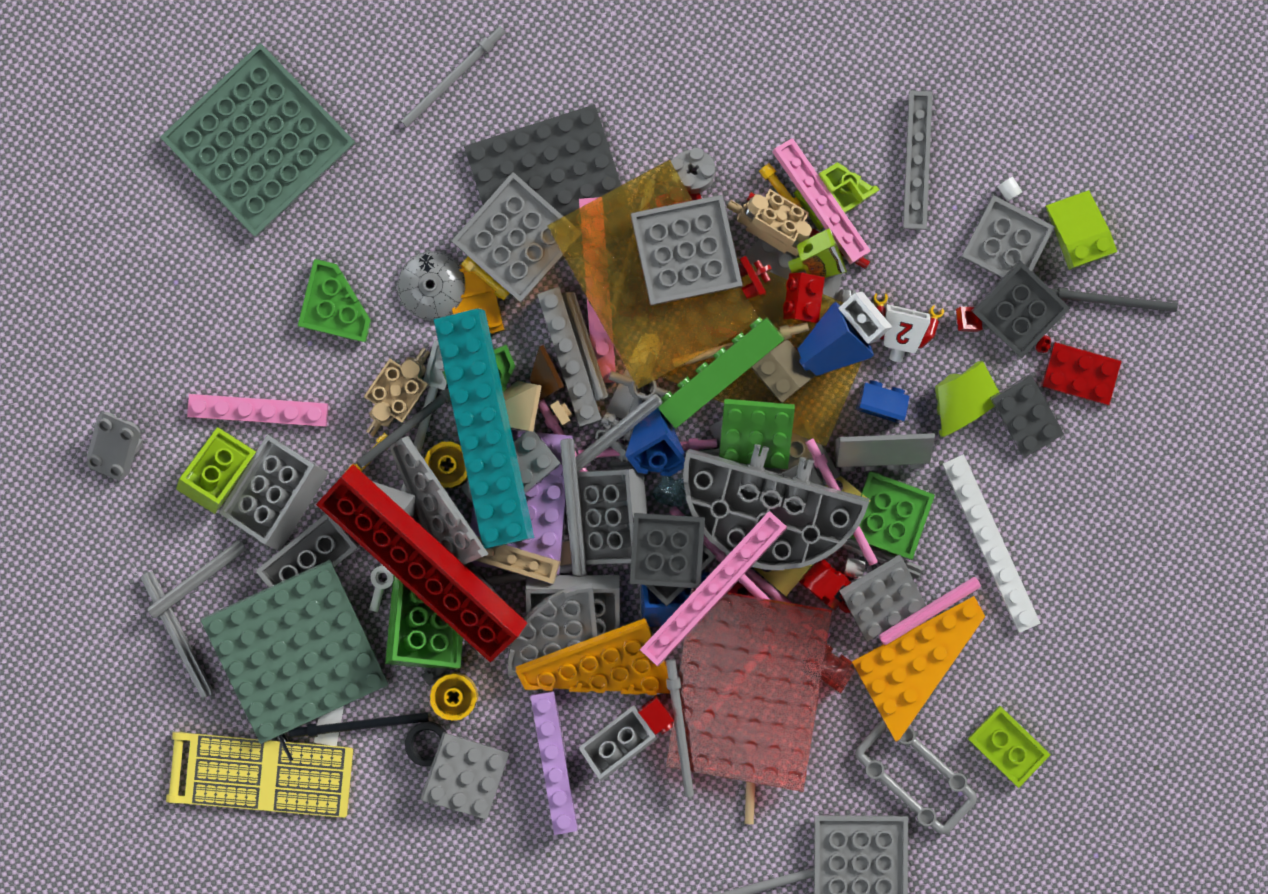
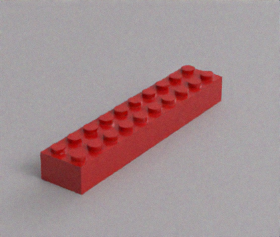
M354 464L317 502L316 505L490 663L520 635L527 625V622Z

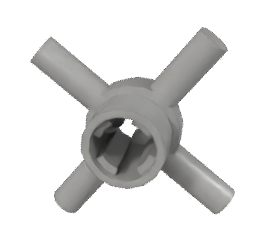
M649 352L643 372L635 374L633 377L613 371L610 372L608 380L628 386L630 394L634 397L629 413L641 405L642 400H647L653 394H657L661 398L669 392L657 387L655 379L651 376L657 354ZM645 380L644 384L648 386V390L637 392L636 387H638L639 382Z

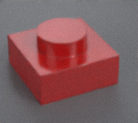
M961 306L956 309L958 331L979 332L983 330L982 321L971 311L974 307Z

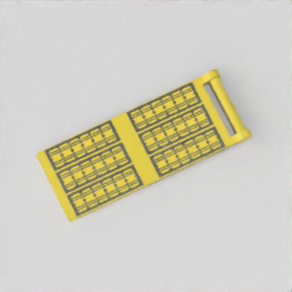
M186 732L172 733L174 747L169 794L166 795V802L343 818L347 816L353 748L285 742L293 758V761L290 762L279 741L268 740L260 744L258 739ZM183 740L190 741L186 789L185 796L178 795Z

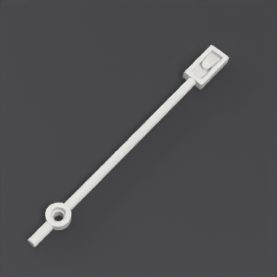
M434 340L423 380L429 384L424 407L436 399L438 389L444 390L447 386L442 373L445 370L438 340ZM431 414L420 422L414 446L420 454ZM403 482L401 491L408 493L407 488ZM382 564L372 571L370 577L375 590L369 610L374 612L379 610L384 589L389 588L394 580V575ZM381 573H385L387 575V580L385 582L379 580V575Z

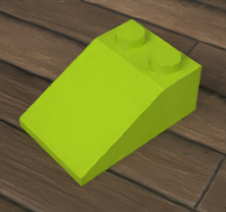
M1089 190L1045 206L1051 223L1055 226L1054 231L1068 270L1118 252L1111 232Z
M217 427L179 478L176 490L216 514L249 465L256 451Z

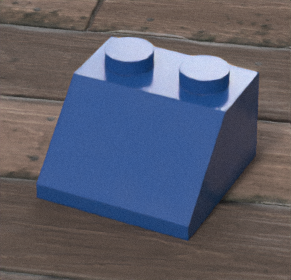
M873 380L863 384L856 405V411L898 424L905 421L910 397L905 395V390L892 387L891 390L882 388V383Z

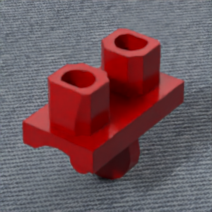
M744 256L740 258V263H738L740 276L742 279L748 275L751 283L741 288L747 300L757 296L761 298L766 295V291L758 277H761L764 283L769 282L771 279L767 273L772 270V267L770 265L763 267L761 261L758 260L754 262L757 269L755 272L747 257Z

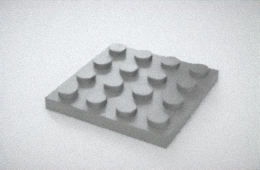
M512 172L452 239V243L522 303L582 236V232Z
M723 195L631 213L630 216L650 306L743 286Z
M814 815V894H908V816Z

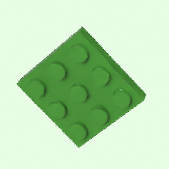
M724 399L719 457L747 465L751 462L754 444L761 445L759 455H761L763 446L769 448L763 467L788 469L795 404Z
M869 471L861 496L864 495L871 501L859 526L870 546L912 560L935 494ZM852 534L850 538L856 540L854 535Z

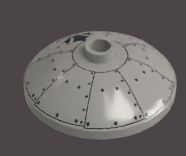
M423 252L412 257L403 266L398 277L397 289L402 304L411 314L424 320L434 321V319L452 315V309L458 307L463 299L461 295L465 293V277L463 272L459 270L462 268L452 257L440 252ZM430 280L435 283L432 289H428L426 286Z

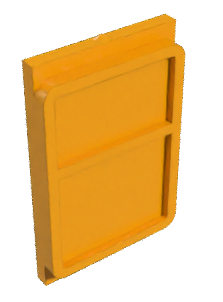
M460 265L462 269L459 270L463 272L465 277V293L461 295L463 299L458 307L452 309L453 314L479 308L486 312L490 334L504 331L497 296L494 294L496 291L473 271L469 273Z

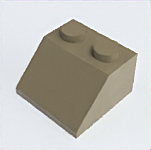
M788 339L752 366L755 374L780 403H784L816 376L811 370L806 371L799 362V359H801L800 354Z

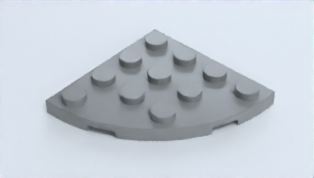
M592 583L577 585L559 591L540 602L526 615L524 620L527 622V625L510 645L508 676H518L516 673V666L598 636Z

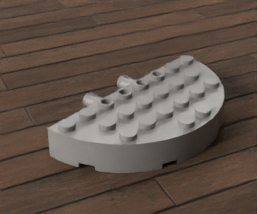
M754 444L751 462L747 465L688 449L683 473L686 500L693 517H705L704 535L713 545L715 544L726 555H729L769 511L787 526V529L752 565L755 568L765 570L802 568L825 559L836 552L852 536L860 525L869 504V498L811 483L809 477L815 461L808 459L805 468L806 457L799 458L796 476L789 477L763 468L769 448L763 446L761 455H759L761 445Z

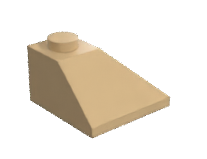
M517 381L503 392L511 428L533 432L541 385Z

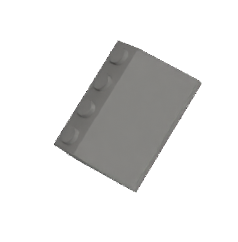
M935 433L839 437L834 440L835 468H841V472H854L855 467H864V471H878V466H887V470H901V465H910V469H924V464H930Z
M267 434L219 511V514L263 544L280 551L329 472Z
M635 468L577 472L586 565L631 563L634 513L647 514L644 473H638Z
M556 575L555 582L552 584L527 576L526 615L540 602L559 591L577 585L592 583L597 634L601 635L620 628L619 575Z

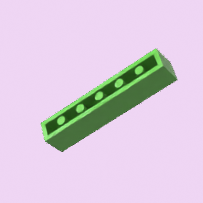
M760 317L749 325L751 328L749 332L745 335L740 332L731 340L732 346L727 350L724 346L713 355L715 360L710 364L706 361L695 370L698 374L691 379L687 376L677 384L679 389L672 394L669 391L661 397L662 404L658 408L675 429L785 339L768 317L763 320Z

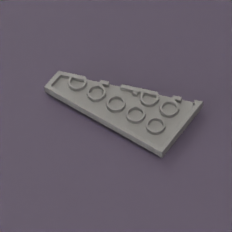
M407 436L392 444L389 448L409 494L415 495V510L422 527L462 564L488 555V552L410 438Z

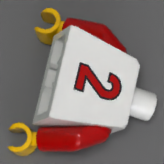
M877 293L874 295L873 302L876 308L892 326L880 338L883 340L885 347L892 348L889 356L890 360L902 362L905 352L916 353L918 348H923L934 338L939 324L938 319L944 314L943 308L940 310L939 315H936L933 312L935 307L933 305L927 314L889 304L886 305L887 294H885L883 302H879L876 299Z

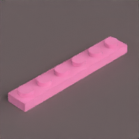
M792 138L776 147L772 153L824 228H830L839 250L848 263L851 265L866 256L871 250Z
M189 394L187 417L327 427L328 404Z

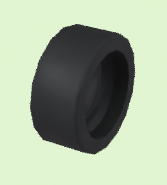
M422 722L415 725L408 732L405 739V751L408 758L415 764L423 767L432 766L435 756L431 758L420 756L414 749V739L418 733L430 730L435 732L441 740L443 732H447L440 724L434 722Z

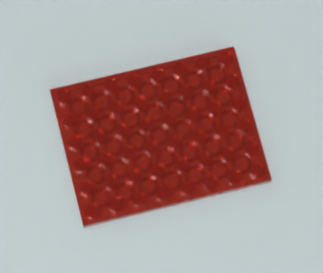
M691 588V594H692L697 588ZM727 592L684 638L679 671L681 681L679 691L691 772L804 792L832 610ZM673 721L666 767L681 770L675 723Z

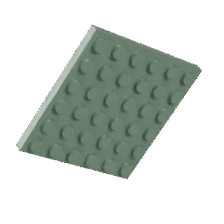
M261 43L160 136L255 238L356 144Z
M331 560L201 618V623L260 744L389 685Z

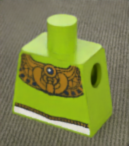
M830 228L799 243L797 249L800 257L788 261L791 273L805 270L807 274L826 278L847 272Z

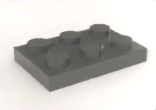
M1032 375L1025 376L990 397L1022 457L1029 456L1064 435Z

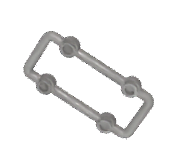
M882 719L858 745L855 751L856 758L865 766V772L870 778L879 779L917 814V820L921 825L930 826L939 834H948L975 805L977 801L976 793L967 785V778L959 772L954 773L916 738L914 729L909 726L899 742L910 744L948 779V785L952 790L956 792L961 791L968 797L952 817L942 825L936 819V813L933 809L922 807L884 772V766L880 761L871 760L865 755L866 750L887 728Z

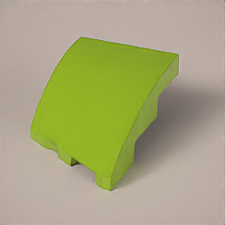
M838 162L818 174L845 214L879 191L877 186H871L861 180V176L850 172ZM797 189L794 195L800 201L805 211L809 212L808 215L818 230H822L824 226Z
M977 361L963 374L948 375L935 386L938 401L937 414L940 415L941 419L940 437H945L963 428L995 407L990 397L999 393V390L983 361Z

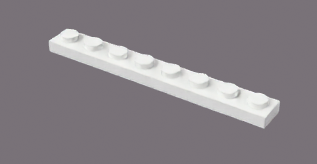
M964 454L943 463L942 466L1018 633L1040 624Z

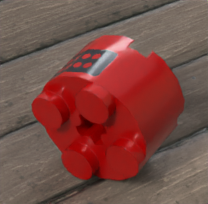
M824 559L812 564L799 580L805 588L810 589L812 594L834 611L844 601L839 590L852 583L840 571H836Z

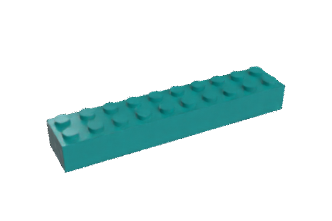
M477 308L434 319L482 545L485 549L534 539L486 312Z

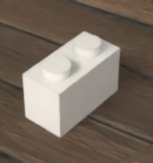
M863 292L854 293L838 308L868 344L876 342L892 328L890 323Z

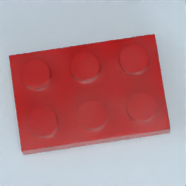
M1054 342L1041 387L1108 406L1110 405L1122 361Z

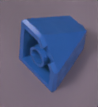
M837 302L830 306L798 348L801 357L799 359L800 364L806 371L811 370L816 376L874 356L870 344L863 339L838 309L840 305Z
M656 408L634 426L625 454L638 473L647 474L650 471L658 472L662 476H672L684 469L686 457L673 425L659 408Z

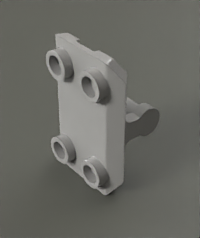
M109 412L99 414L87 454L88 467L118 481L129 475L134 455L140 450L143 440L139 439L140 430L136 424L119 419Z

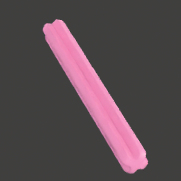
M976 577L971 578L879 634L880 641L884 645L889 644L981 587L980 582Z

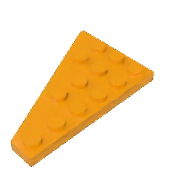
M974 596L913 628L889 644H883L852 661L856 672L895 742L901 739L984 620L985 614Z
M645 618L516 666V673L525 690L543 689L545 691H553V689H569V692L594 691L596 693H605V691H621V694L634 695L670 694L666 682L668 678L666 661L664 660L659 666H656L640 651L653 636Z

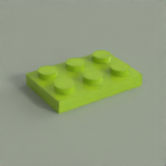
M1000 705L967 738L1017 788H1020L1051 755Z

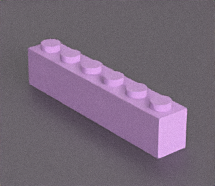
M555 691L531 694L554 835L575 832L578 830Z

